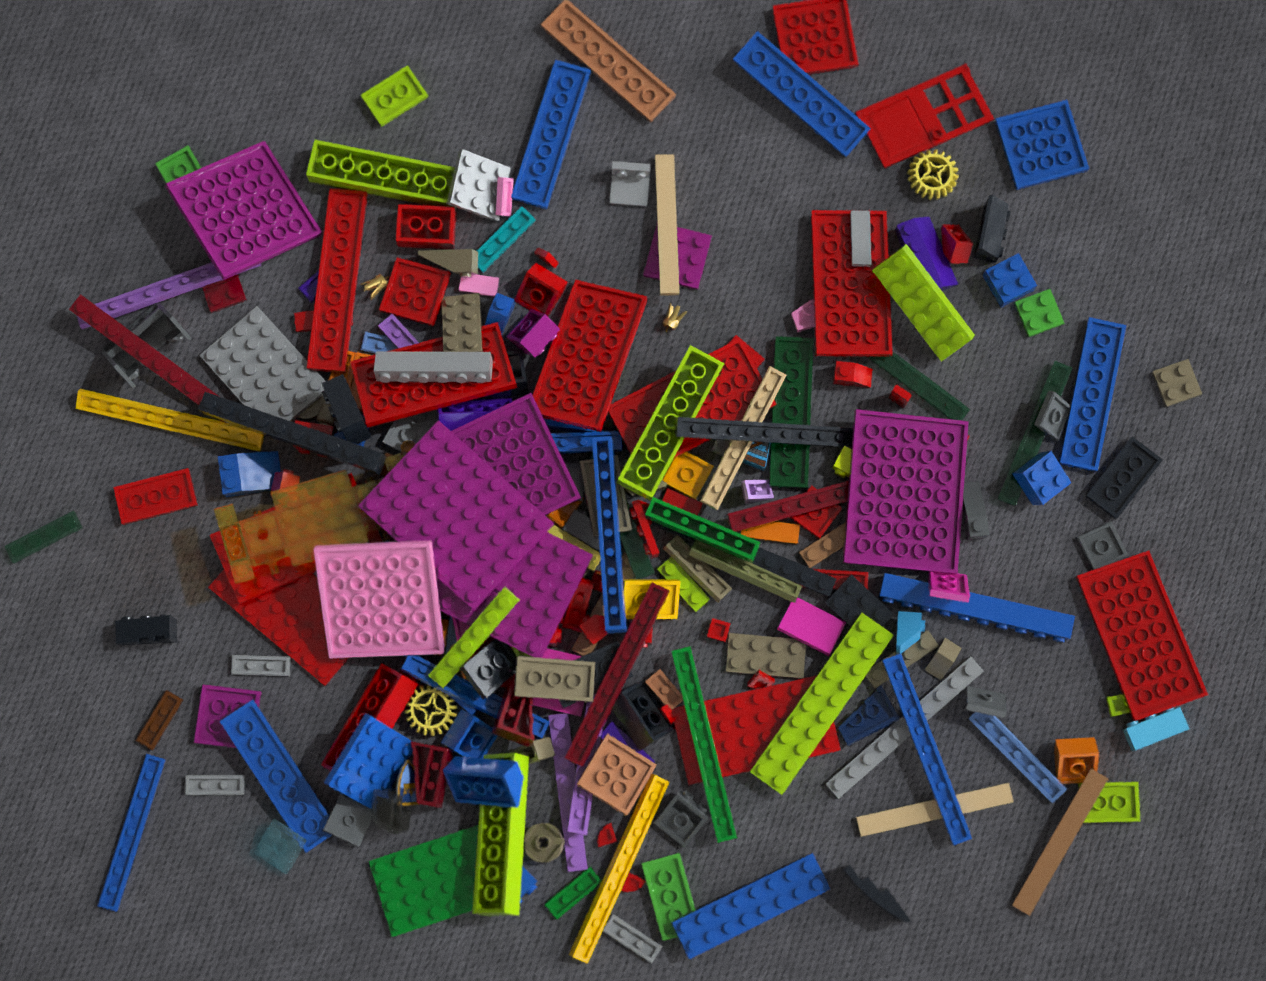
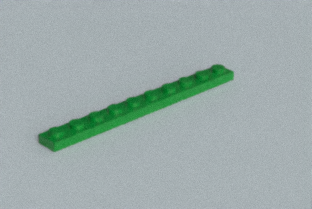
M691 646L673 650L671 652L717 842L736 839L737 835Z

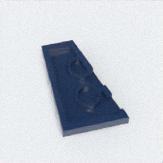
M880 685L838 729L847 746H850L899 721L900 718L883 687Z

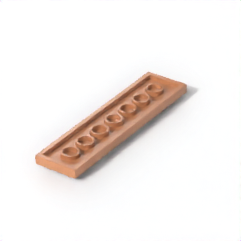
M564 0L541 24V27L650 123L676 97V94L570 1Z

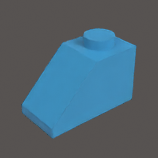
M898 611L896 655L902 654L920 640L921 632H925V620H921L922 613Z

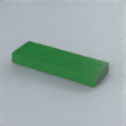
M589 867L544 905L557 920L600 885L602 881L593 869Z

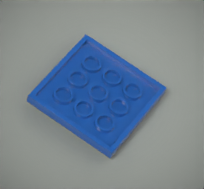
M1068 100L995 119L1016 190L1089 170Z
M365 713L324 783L377 812L396 781L403 764L413 752L411 740Z

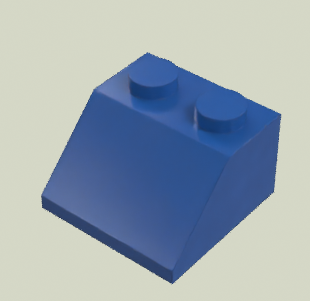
M461 709L441 743L464 757L483 758L496 740L497 735L492 734V727Z

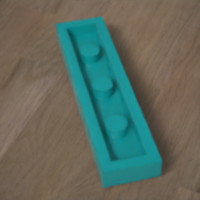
M522 206L477 250L478 269L482 273L536 221Z

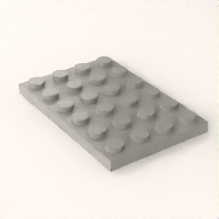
M258 306L200 354V357L243 405L291 422L322 396L321 392L324 391L322 383L326 381L317 371L307 369V360Z

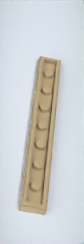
M655 155L660 296L679 295L674 155Z
M771 366L768 367L741 421L763 422L786 374ZM731 440L700 502L718 510L752 441Z
M1009 783L956 795L962 813L1014 802ZM936 800L856 817L860 836L862 837L941 819L942 816Z

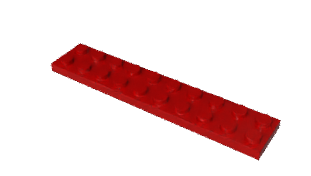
M333 188L329 190L307 369L346 373L368 197L367 191Z

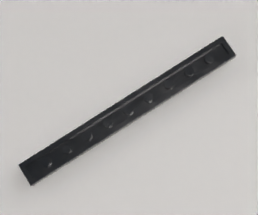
M675 417V437L835 447L846 446L852 448L853 428Z
M653 521L651 523L652 526L678 535L691 542L696 540ZM760 547L752 563L827 597H830L837 580L834 577Z

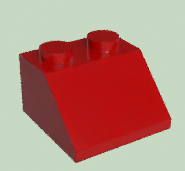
M535 263L527 271L514 301L528 310L533 309L549 316L561 298L568 282Z

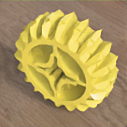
M937 149L934 150L933 154H931L930 150H927L926 155L921 152L919 157L915 156L914 162H911L909 165L911 169L907 173L911 175L908 177V181L913 182L910 187H917L916 194L920 191L923 192L922 198L928 194L929 200H932L933 195H935L937 200L940 198V194L946 197L947 192L951 193L953 191L952 187L956 186L957 182L955 180H958L959 177L955 174L958 172V168L954 167L956 162H949L951 156L949 155L945 158L944 151L940 155L937 154ZM932 162H937L941 165L935 166ZM921 165H924L926 173L923 174L922 178H919L918 169ZM947 171L948 181L943 185L941 175ZM930 172H935L937 174L936 177L930 176ZM931 183L934 185V187H930L925 184Z
M428 684L427 690H425L423 685H420L421 692L419 693L415 689L414 693L416 696L410 697L412 703L407 702L406 704L407 707H411L409 710L404 711L405 714H411L406 720L414 721L410 725L411 728L418 725L417 733L424 729V736H427L428 730H430L431 736H435V730H437L441 735V727L449 730L446 723L453 724L454 722L450 719V716L457 717L456 713L451 712L457 709V706H451L455 700L453 698L448 699L450 697L448 694H444V692L438 691L436 688L432 689V686ZM432 694L429 702L417 704L423 696ZM438 695L445 700L447 710L437 707ZM433 703L435 705L433 708H436L437 711L432 712L429 716V712L424 708H430ZM415 709L425 713V724L419 722ZM435 716H445L440 723L430 726Z

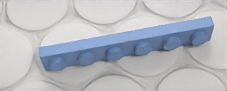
M974 712L968 718L1051 803L1067 790L995 716Z

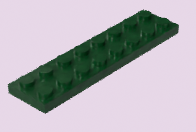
M775 337L774 368L786 374V377L774 399L777 405L772 407V423L810 425L814 338ZM771 443L769 487L808 489L810 445Z

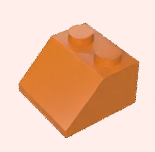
M1094 737L1055 739L1056 778L1062 784L1083 783L1090 769L1097 772L1099 751Z

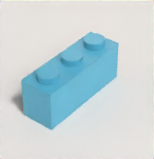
M1179 707L1163 711V714L1158 716L1154 714L1146 717V721L1138 723V721L1126 724L1128 728L1123 729L1131 751H1135L1189 729V726Z

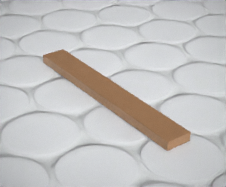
M1090 769L1012 904L1014 907L1030 916L1108 778Z

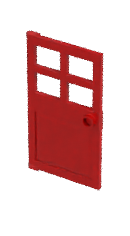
M966 63L855 112V115L871 128L867 135L884 169L994 121V117L972 78ZM961 74L971 93L955 99L946 80ZM940 84L949 102L933 109L924 90ZM974 98L984 117L967 123L958 105ZM953 108L962 127L946 133L937 114Z

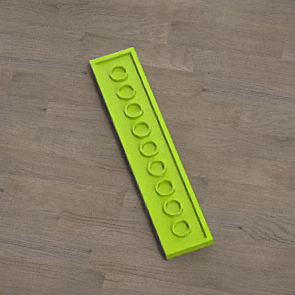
M861 613L750 773L783 795L894 635Z

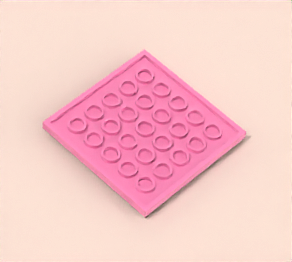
M431 540L319 545L314 547L329 658L444 654L445 646Z

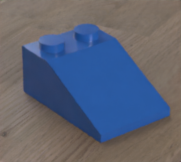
M278 451L218 456L222 492L226 498L271 491L275 472H281Z

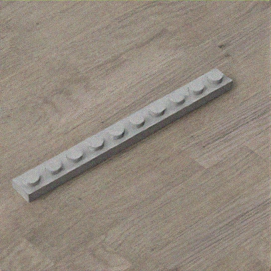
M969 657L920 700L927 721L983 672V669L972 657ZM902 716L899 721L895 722L826 783V786L838 799L911 736L904 717Z

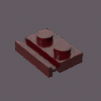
M238 274L202 287L211 313L247 301Z

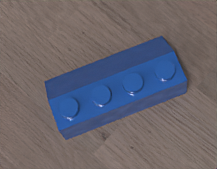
M456 756L443 769L455 802L513 808L519 806L523 775L517 761Z

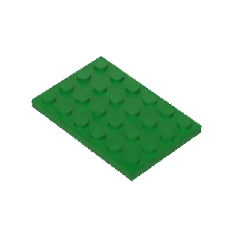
M479 825L369 861L392 937L473 911Z

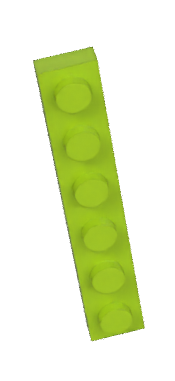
M504 587L428 676L444 688L520 599Z

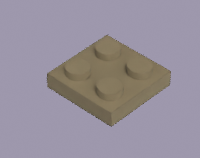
M1189 359L1152 372L1165 407L1202 395Z

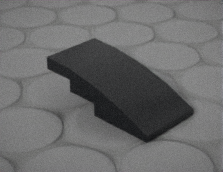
M846 865L841 869L853 886L873 904L904 923L911 921L887 888L878 890L869 876L860 879L851 865Z

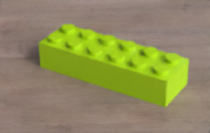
M907 244L872 270L940 361L949 357L970 342L975 336Z

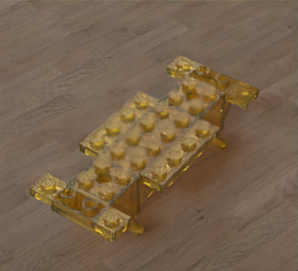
M403 453L386 458L385 465L388 473L404 457ZM343 470L272 491L271 495L276 510L262 514L259 510L257 511L258 516L255 511L253 512L254 517L238 521L233 503L214 509L235 583L238 584L254 579L252 566L269 564L271 575L275 574L274 569L276 574L279 573L276 562L287 556H290L293 567L315 560V546L369 543L366 532L372 530H381L384 541L387 540L385 533L388 540L391 539V536L358 506L384 478L373 481V477H369L370 482L366 478L365 484L351 487L347 471ZM262 532L268 533V537L264 540L258 538Z

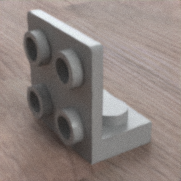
M613 161L610 204L646 207L648 202L650 164Z

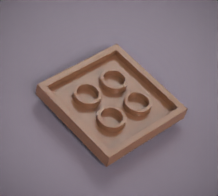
M606 734L576 785L627 816L655 769L656 764L609 734Z

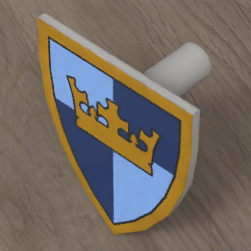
M409 760L405 761L400 770L397 790L391 791V797L397 798L398 806L422 805L417 803L415 768Z

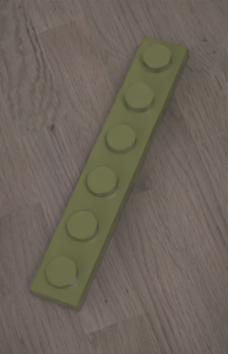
M695 540L689 553L690 556L793 603L796 602L802 588L799 584L698 540Z

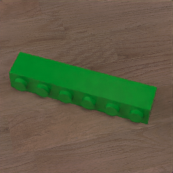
M655 497L652 498L645 514L648 520L750 563H753L760 546L759 541Z

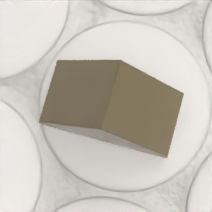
M945 638L925 668V671L941 681L962 648Z

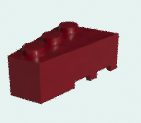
M513 674L508 680L492 734L528 747L534 741L533 698L514 696L515 674Z
M411 741L416 777L417 803L442 809L447 786L443 769L452 761L454 751L448 748Z

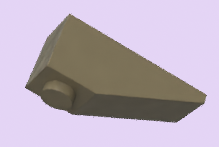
M473 249L418 251V255L459 274L461 278H471V275H478V252Z

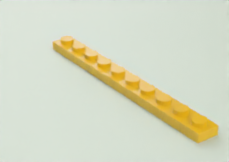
M79 389L77 393L75 409L259 452L262 450L264 435L234 424L84 389Z
M651 774L571 948L570 956L588 963L669 785L668 781L654 774Z

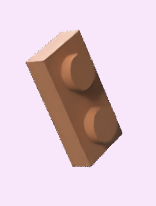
M661 669L645 681L664 705L668 704L671 710L683 701L682 694Z

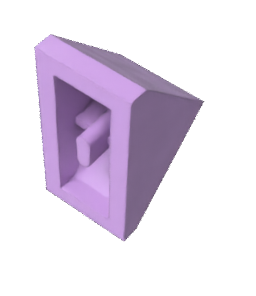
M770 480L742 481L741 488L745 504L773 499L772 487H769Z

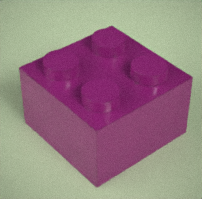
M531 309L506 337L523 353L536 357L544 351V347L548 342L556 338L560 328L546 314Z

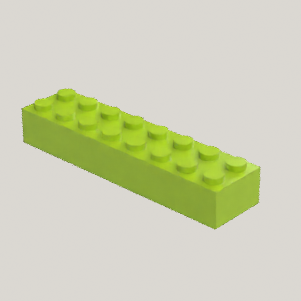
M314 140L306 173L309 182L348 190L367 191L368 194L428 206L454 207L447 204L455 167Z
M690 345L616 482L617 484L651 501L685 438L675 437V417H696L724 365L723 362Z
M517 753L484 755V759L517 761L523 775L520 803L517 808L480 804L473 914L484 916H518L520 909L529 757Z

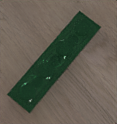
M73 510L4 547L12 563L15 564L83 529V526Z

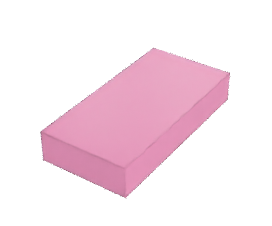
M498 177L496 215L511 216V195L513 192V179Z
M471 275V278H461L459 292L479 293L483 296L495 297L499 278L483 275Z

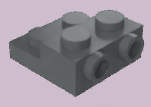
M680 790L654 824L683 847H686L711 814L708 812L709 808L705 804H697L693 800L694 797L690 792H682Z

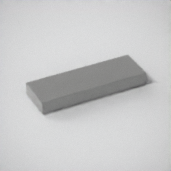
M851 211L852 266L870 267V211Z
M232 655L231 675L290 677L291 657Z
M185 775V795H244L245 775Z
M612 914L602 930L650 963L654 961L662 948L660 944Z

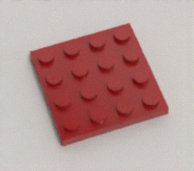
M806 0L774 5L772 7L780 51L807 74L858 67L847 0Z

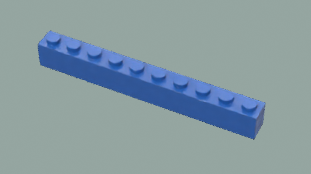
M612 436L592 438L605 631L607 634L627 632L614 444Z
M884 573L878 598H882L884 603L893 604L894 601L900 602L902 607L912 608L917 606L920 607L921 611L929 613L935 610L939 611V615L950 617L953 614L963 621L975 619L981 625L992 623L996 624V628L1004 630L1010 627L1014 628L1015 632L1026 634L1028 631L1034 633V636L1039 638L1053 637V641L1064 643L1065 640L1071 639L1075 619L1073 615L969 592V603L933 597L929 595V584L927 582Z

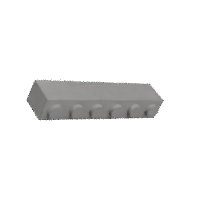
M376 351L374 374L376 381L384 383L389 381H400L402 383L491 382L493 360L491 352Z

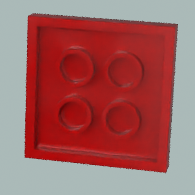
M397 257L379 308L380 312L393 314L397 317L434 327L451 273Z

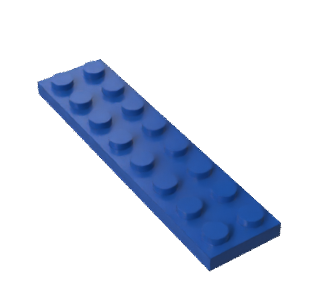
M758 31L733 58V61L845 158L871 129Z
M555 60L511 195L513 200L543 209L548 208L589 81L590 69Z
M1091 317L1088 318L1059 460L1061 465L1093 472L1098 471L1126 325Z
M251 700L222 719L220 723L304 851L308 852L332 836L323 831L330 815L255 701Z
M812 853L672 922V925L688 959H691L830 890V887Z

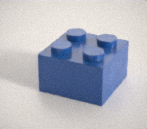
M1019 253L985 270L982 275L1000 308L1033 292L1037 287Z
M1052 451L1040 452L1013 473V476L1032 505H1044L1071 484Z

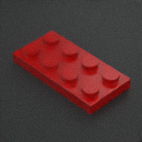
M189 468L113 487L123 525L198 506Z

